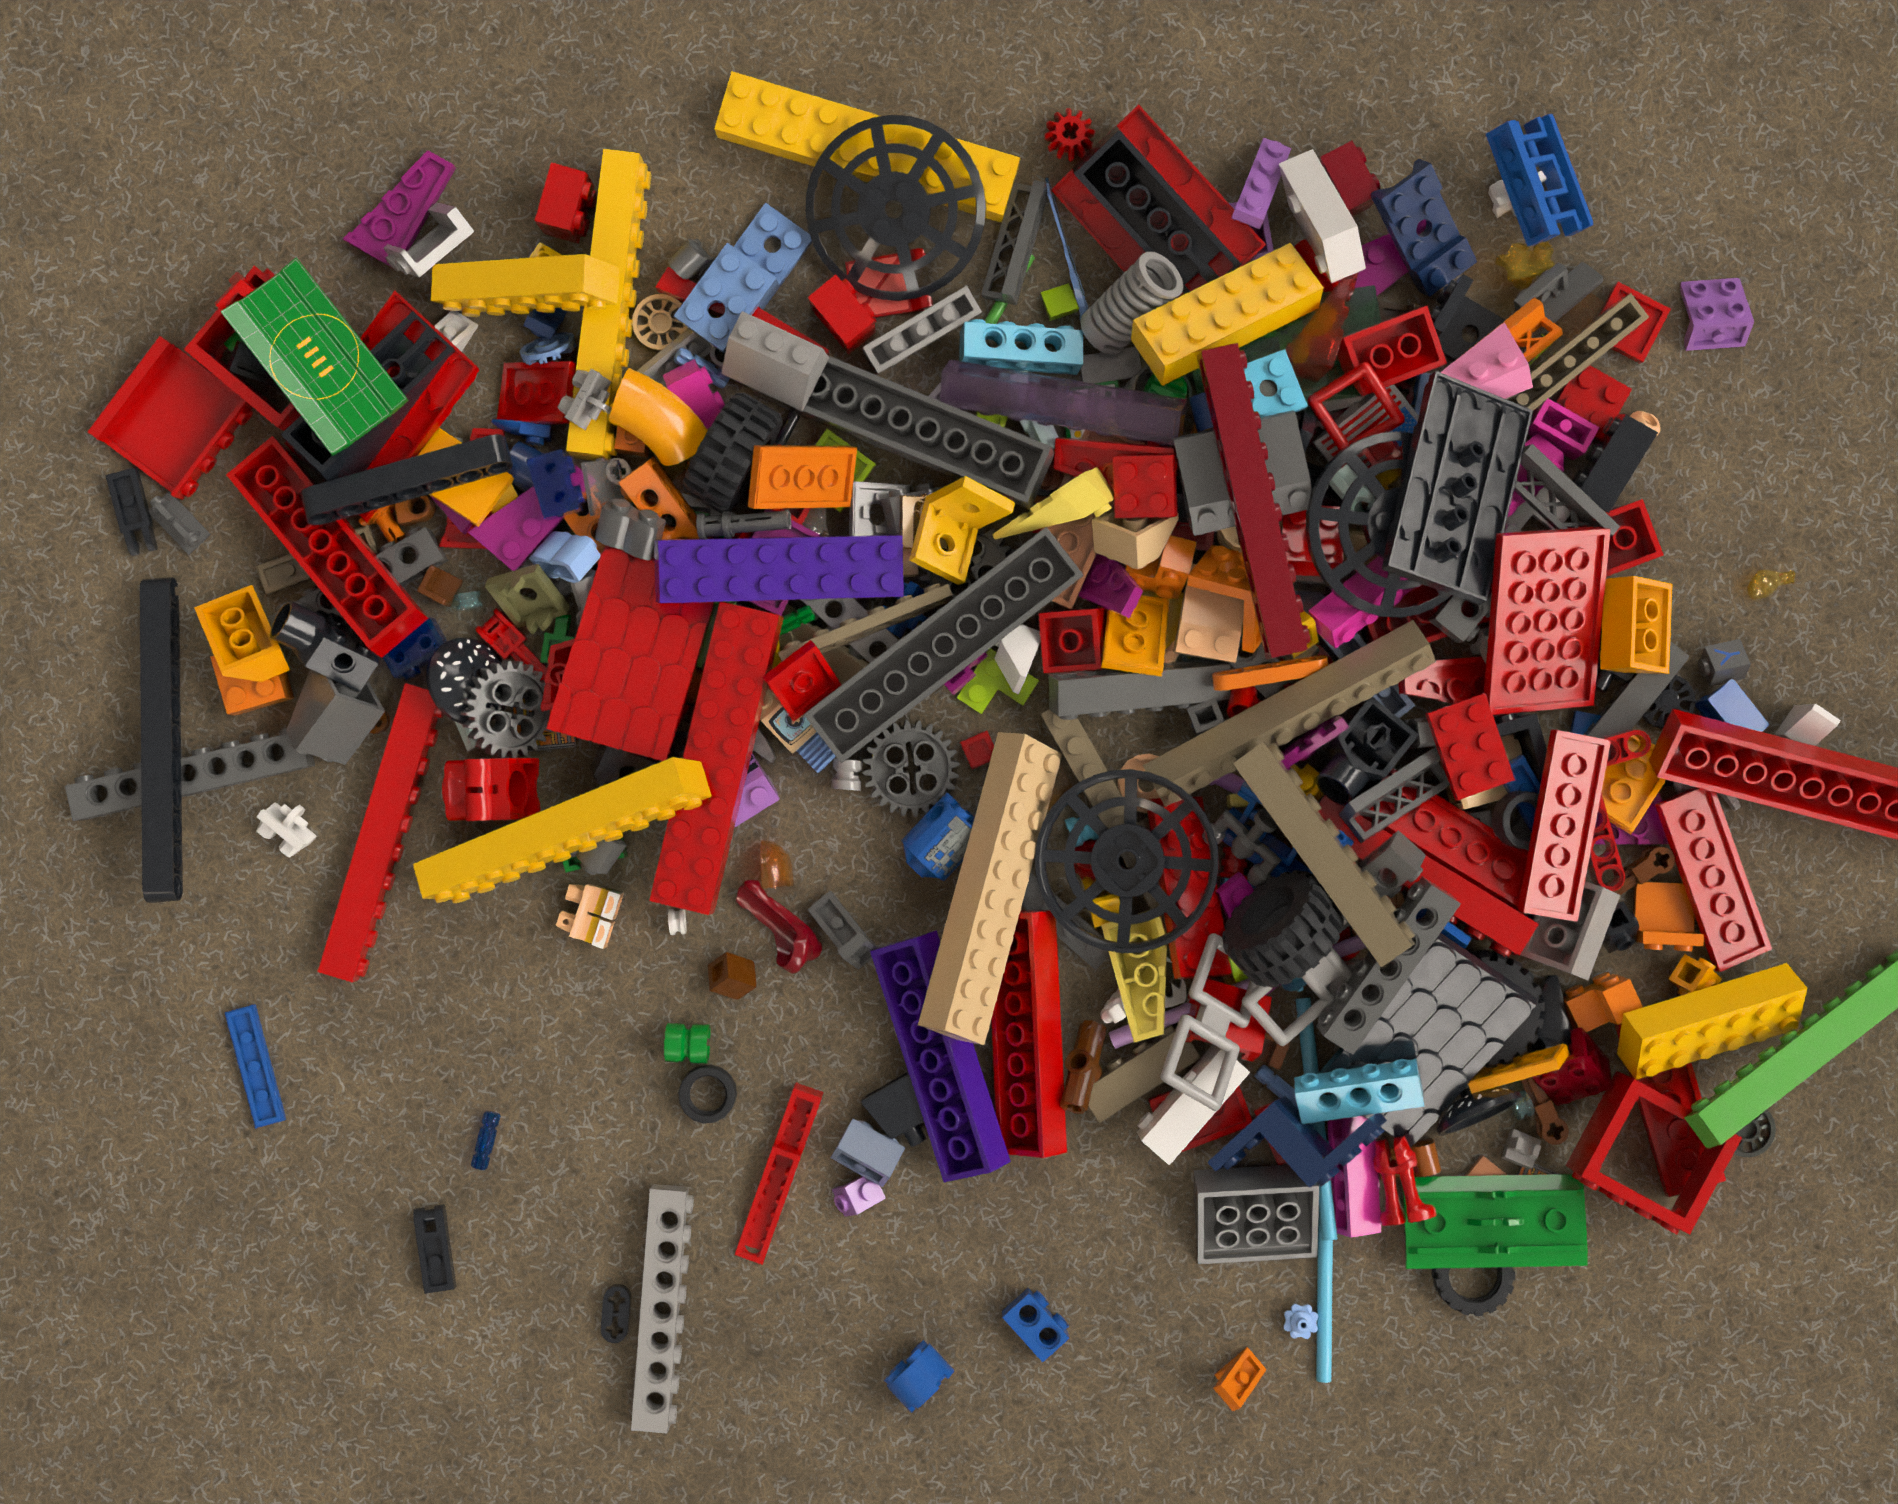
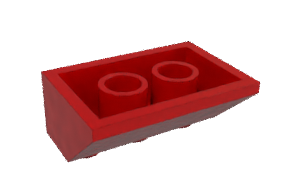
M1428 306L1413 309L1332 341L1344 373H1347L1363 362H1368L1385 388L1447 364ZM1364 377L1353 383L1361 396L1373 393Z

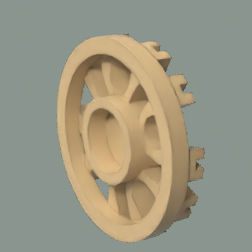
M654 294L643 299L637 305L632 318L633 330L638 340L650 349L663 350L672 342V339L669 337L671 330H675L681 335L688 329L684 324L683 328L672 327L673 322L681 323L677 319L672 318L671 314L677 308H680L682 304L676 298L666 294ZM662 300L661 309L655 310L652 301ZM668 301L673 303L669 312L664 310ZM645 305L652 311L650 316L642 310ZM638 316L647 317L648 323L637 325ZM650 327L651 331L641 336L640 332ZM652 334L658 336L656 345L647 341ZM666 334L668 344L662 345L661 335Z

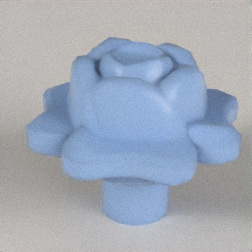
M1293 1304L1291 1306L1292 1311L1287 1310L1284 1312L1286 1320L1283 1327L1286 1331H1290L1292 1338L1302 1337L1309 1339L1311 1336L1310 1332L1314 1333L1318 1330L1316 1324L1318 1314L1312 1311V1307L1309 1304L1303 1306Z

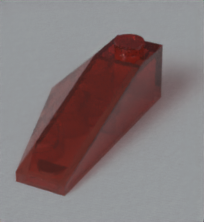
M1359 272L1340 279L1293 342L1287 343L1285 350L1296 376L1317 383L1333 367L1344 330L1340 328L1347 318L1350 307L1344 306V304L1349 302L1353 295Z

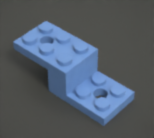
M765 203L734 247L726 243L674 317L722 353H725L728 338L741 312L752 315L758 307L762 310L766 307L812 244L810 234ZM770 237L778 238L781 241V248L775 253H769L764 248L765 241ZM714 303H721L725 306V313L720 318H713L708 313L709 307Z

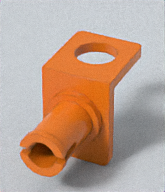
M394 504L379 508L368 523L362 518L358 520L363 526L377 524L388 543L393 541L398 543L396 538L400 540L405 538V533L392 515L393 510H395Z

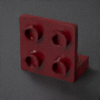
M1582 1027L1570 1030L1572 1043L1569 1044V1051L1571 1055L1566 1058L1560 1069L1532 1077L1557 1106L1569 1104L1572 1101L1612 1089L1610 1061Z

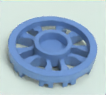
M562 332L556 333L551 340L548 338L535 339L524 345L519 352L524 363L531 365L539 361L540 364H543L544 362L548 363V357L552 356L553 360H556V358H561L560 354L571 353L577 345L572 333Z

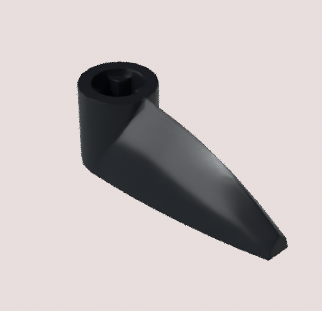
M1550 975L1546 980L1540 999L1545 1002V1011H1540V1018L1544 1019L1543 1028L1537 1027L1539 1038L1535 1044H1532V1052L1563 1043L1567 1045L1569 1051V1044L1572 1043L1558 976Z

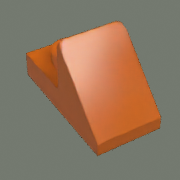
M1246 1347L1214 1374L1219 1381L1213 1389L1229 1408L1235 1411L1242 1407L1267 1369L1252 1351Z

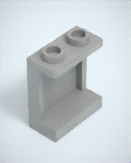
M435 203L428 211L439 225L408 251L387 244L383 248L388 254L385 259L396 272L401 271L405 275L410 274L421 277L470 236L474 230L456 207Z

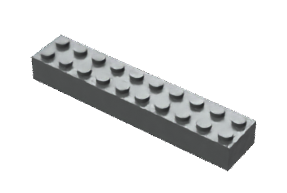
M828 356L829 359L803 412L751 388L756 396L762 400L959 480L967 476L1029 510L1034 503L1055 455L1052 446Z
M1045 527L806 712L804 716L838 760L843 763L1083 577V573L1050 530Z

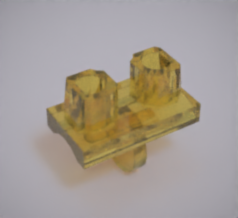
M1542 241L1534 245L1531 251L1526 244L1512 243L1508 254L1497 255L1495 264L1506 269L1508 274L1507 280L1513 282L1515 288L1527 289L1531 285L1532 279H1535L1536 276H1540L1545 270H1550L1556 265L1551 260L1554 247L1548 241Z

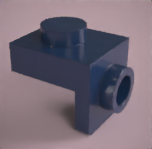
M555 308L553 313H543L533 309L527 315L523 326L529 328L534 335L551 340L559 331L568 311Z

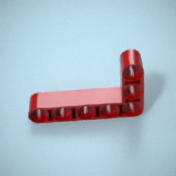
M1625 730L1600 737L1601 739L1611 740L1610 755L1606 767L1642 757L1651 748L1649 735L1641 730ZM1633 735L1637 736L1640 741L1639 748L1634 752L1628 748L1627 743L1628 739ZM1601 792L1588 870L1593 884L1610 891H1616L1623 886L1625 873ZM1602 839L1606 844V849L1603 854L1597 856L1593 851V846L1596 841ZM1607 869H1611L1614 873V879L1610 884L1605 885L1602 882V873Z

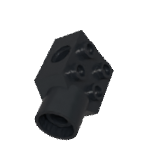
M289 600L281 607L274 619L270 631V638L291 648L305 667L358 692L361 691L379 664L377 654L371 651L351 626L337 614H327L321 610L314 612Z
M1374 697L1368 699L1347 723L1349 728L1340 733L1325 751L1330 761L1316 777V784L1320 791L1327 798L1340 805H1347L1356 798L1364 787L1371 789L1380 783L1419 735Z
M600 744L589 768L594 779H596V783L604 786L662 761ZM626 765L632 766L629 774L619 775L622 767Z

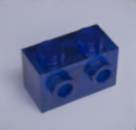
M560 449L526 459L545 520L549 521L583 511L581 503L586 501L581 485H575L572 474L577 471L572 455L566 456L565 451Z
M429 617V619L389 651L383 659L394 678L401 679L404 677L405 681H408L422 673L420 668L428 664L434 651L447 642V639L436 619Z

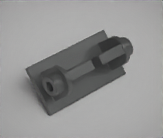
M170 491L162 498L158 495L150 501L152 507L149 509V514L188 555L211 535L187 508L171 495Z

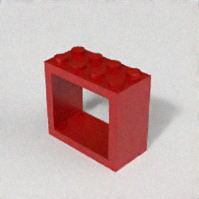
M254 265L244 278L258 288L276 274L268 268L263 272ZM237 292L225 305L230 306L244 297ZM218 308L184 350L272 424L285 431L301 416L294 405L290 402L284 411H281L241 376L229 371L226 368L227 365L220 360L227 349L224 342L235 330Z
M1616 1071L1612 1078V1089L1605 1091L1565 1166L1574 1171L1572 1174L1573 1178L1595 1191L1598 1189L1599 1192L1621 1205L1625 1203V1206L1634 1212L1655 1221L1676 1235L1680 1230L1690 1235L1742 1137L1734 1134L1721 1145L1711 1148L1705 1147L1672 1209L1669 1210L1599 1171L1639 1097L1685 1122L1687 1121L1684 1117L1693 1110Z

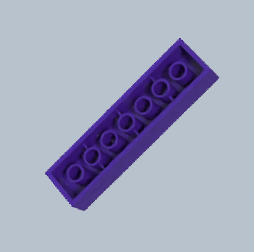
M903 535L654 540L656 602L904 597Z
M937 930L891 943L872 950L870 953L943 1182H949L991 1173L1011 1161L973 1043L959 1041L918 1025L940 946V939Z

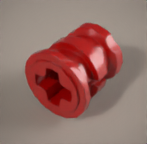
M1224 847L1225 859H1221V866H1224L1223 872L1218 873V876L1221 878H1231L1237 872H1240L1248 880L1244 874V869H1248V862H1245L1246 858L1239 859L1234 856L1231 848Z

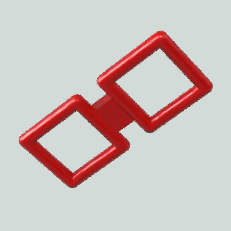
M1363 362L1310 395L1307 399L1309 406L1339 451L1367 436L1390 432L1405 422V416L1368 362ZM1364 377L1390 418L1348 442L1322 402ZM1396 441L1378 443L1362 450L1371 463L1367 468L1383 461L1402 459V446H1399Z

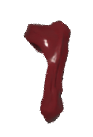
M747 880L738 888L736 902L739 906L751 912L774 933L777 947L776 963L778 966L795 974L800 971L808 960L812 961L820 956L822 943L816 938L815 933L792 912L768 896L758 880Z

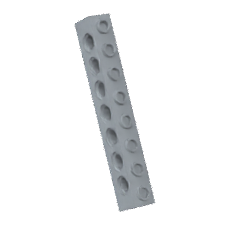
M653 1184L650 1188L631 1431L668 1433L670 1424L676 1423L677 1405H672L673 1394H678L680 1375H674L675 1363L680 1364L682 1345H677V1333L682 1334L684 1328V1315H679L680 1303L685 1304L687 1286L681 1285L682 1273L687 1274L689 1255H684V1244H689L691 1238V1225H686L687 1213L692 1214L694 1196L688 1195L689 1187ZM666 1211L674 1212L678 1217V1222L673 1225L667 1224L663 1219V1213ZM669 1241L674 1244L676 1252L665 1254L661 1250L660 1244ZM663 1271L669 1272L673 1277V1282L671 1284H663L658 1278V1273ZM666 1302L669 1304L671 1312L661 1314L656 1309V1303ZM663 1332L667 1335L669 1342L659 1344L655 1341L653 1334ZM654 1362L662 1363L666 1367V1372L663 1374L655 1373L651 1368V1364ZM652 1392L660 1393L663 1396L664 1402L660 1404L653 1403L649 1398V1394Z

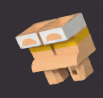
M569 884L565 899L578 903L579 907L576 914L562 910L556 926L570 932L569 937L586 941L593 946L604 949L608 945L615 923L612 920L617 917L624 893L593 884H586L585 886Z

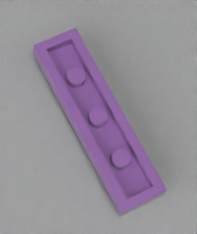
M1263 138L1232 215L1233 219L1258 229L1261 228L1281 177L1279 163L1288 159L1291 148L1282 145L1280 142Z

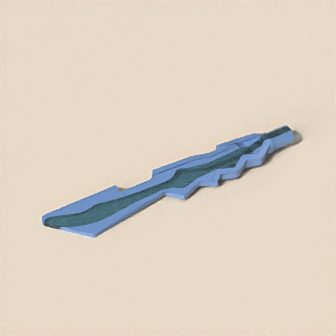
M1046 177L1047 194L1063 243L1081 321V316L1088 309V305L1070 248L1066 242L1054 194L1051 190L1052 187L1049 178Z

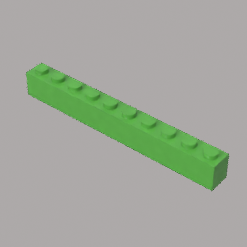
M1898 949L1886 956L1888 962L1883 966L1877 964L1866 971L1865 975L1867 978L1862 982L1857 980L1843 990L1846 994L1840 999L1836 996L1823 1004L1824 1011L1819 1015L1813 1013L1802 1020L1800 1023L1803 1027L1797 1032L1793 1029L1779 1038L1781 1044L1776 1048L1770 1046L1757 1055L1759 1061L1755 1064L1748 1063L1735 1072L1738 1077L1730 1082L1728 1079L1717 1085L1713 1089L1716 1094L1709 1099L1703 1097L1691 1105L1693 1111L1684 1118L1706 1148L1723 1144L1898 1008Z

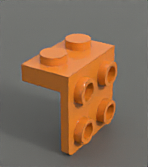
M1645 882L1635 885L1633 914L1639 923L1636 942L1643 943L1644 949L1662 950L1663 944L1674 945V950L1692 951L1693 946H1703L1704 934L1694 932L1695 915L1683 883Z

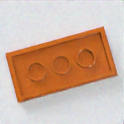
M754 445L748 507L753 509L851 507L857 447Z

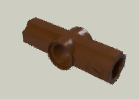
M1084 1020L1083 1023H1080L1074 1050L1065 1059L1068 1074L1060 1106L1062 1109L1074 1114H1083L1084 1111H1087L1093 1084L1100 1079L1102 1074L1099 1059L1107 1030L1103 1024L1093 1020Z

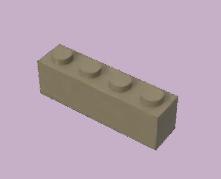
M1173 1025L1164 1028V1034L1159 1035L1151 1043L1144 1040L1131 1049L1133 1054L1123 1060L1120 1056L1106 1065L1108 1070L1102 1073L1100 1079L1093 1084L1088 1105L1099 1123L1163 1083L1160 1074L1177 1026L1173 1027ZM1184 1043L1175 1074L1201 1058L1192 1043Z

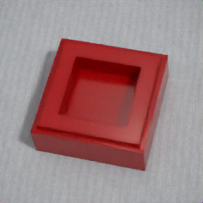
M987 730L960 742L972 770L990 762L994 744Z

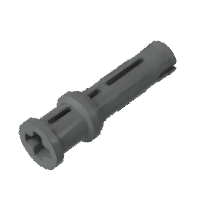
M788 509L785 511L733 515L729 511H724L722 515L705 516V514L701 513L697 515L696 520L699 539L719 536L732 538L735 536V533L789 530L792 525L791 514Z

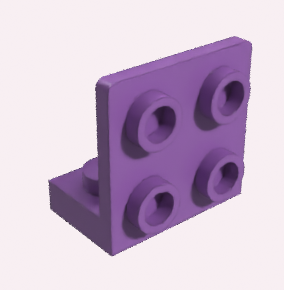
M1739 278L1681 282L1680 291L1690 320L1684 338L1686 351L1743 347L1746 345L1754 319Z

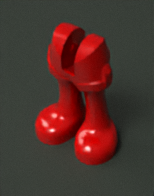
M1406 1137L1394 1138L1395 1160L1392 1159L1387 1139L1377 1140L1375 1142V1156L1373 1159L1374 1169L1376 1173H1381L1386 1197L1385 1211L1380 1214L1381 1225H1400L1405 1223L1407 1218L1409 1223L1436 1217V1208L1431 1204L1423 1203L1417 1192L1413 1167L1417 1166V1158L1415 1152L1411 1150ZM1396 1174H1399L1406 1201V1213L1401 1207Z

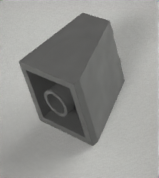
M310 669L286 732L293 748L300 754H310L320 757L327 762L334 761L346 765L385 710L369 681L358 692Z

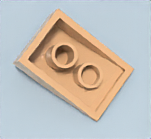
M1196 564L1191 565L1190 572L1196 566ZM1187 578L1173 652L1236 663L1242 632L1244 600L1187 586Z

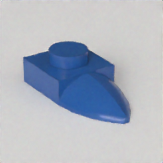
M492 419V423L495 426L511 434L521 436V438L526 439L527 444L543 446L544 441L552 442L553 429L550 425Z

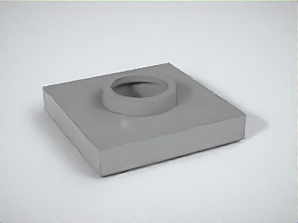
M853 481L851 507L849 510V536L889 535L886 521L881 525H873L869 521L870 505L879 504L882 506L881 499L890 498V491L906 488L908 494L910 493V485ZM903 532L892 535H903Z

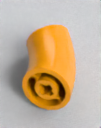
M628 368L614 399L610 422L638 437L665 466L678 464L695 455L708 431L703 422L687 404L665 386L640 372Z

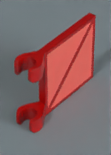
M923 248L910 250L912 261L926 255ZM898 253L871 258L884 264H900ZM856 260L845 262L847 275ZM866 267L858 280L859 283L881 291H907L903 273H882ZM858 291L855 293L860 304L865 301L876 315L874 318L925 311V308L933 306V300L929 295L916 299L895 301L874 298Z

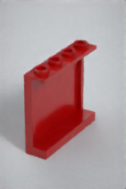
M159 336L88 430V433L97 440L106 443L170 491L173 497L183 500L185 496L188 498L196 492L199 486L197 480L203 473L207 474L214 468L217 462L215 459L216 455L221 449L225 450L232 444L235 438L233 435L234 431L239 425H245L252 417L253 412L251 411L252 406L214 374L170 341Z

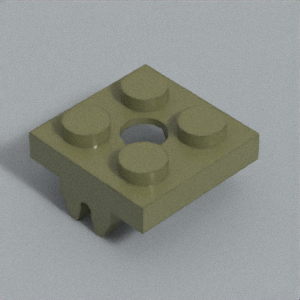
M539 564L488 578L485 584V588L517 628L527 626L531 634L536 632L538 626L542 631L546 630L552 623L553 618L568 614L570 608L568 602ZM522 588H531L537 593V597L532 599L528 596H522L520 590Z

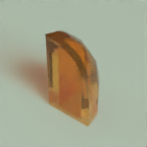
M761 840L762 889L794 886L793 868L789 855L778 844L772 841Z

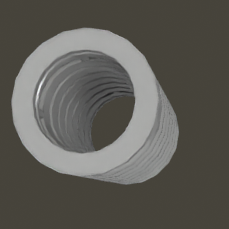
M1155 252L1143 253L1136 260L1135 264L1131 265L1083 313L1080 323L1085 337L1096 349L1109 355L1120 353L1131 342L1133 319L1180 296L1183 291V281L1180 273L1164 256Z

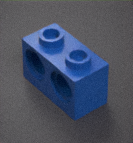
M1027 1288L1002 1310V1318L1034 1354L1044 1362L1069 1339V1334L1066 1330L1069 1325L1058 1312L1053 1316L1046 1308L1049 1302L1038 1290L1033 1293ZM1025 1305H1031L1036 1309L1031 1317H1023L1019 1311ZM1047 1327L1056 1331L1055 1336L1049 1340L1039 1336L1041 1330Z

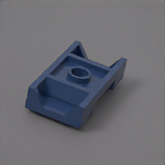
M1417 159L1414 162L1413 172L1395 186L1375 190L1370 195L1414 285L1419 292L1430 297L1447 285L1451 279H1455L1477 263V260L1467 238L1459 234L1440 194V190L1443 188L1432 164L1422 159ZM1425 219L1426 228L1421 234L1417 235V225L1421 220Z

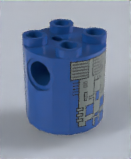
M946 793L901 840L906 863L922 878L932 877L945 881L963 862L975 817L968 810H964L949 793Z

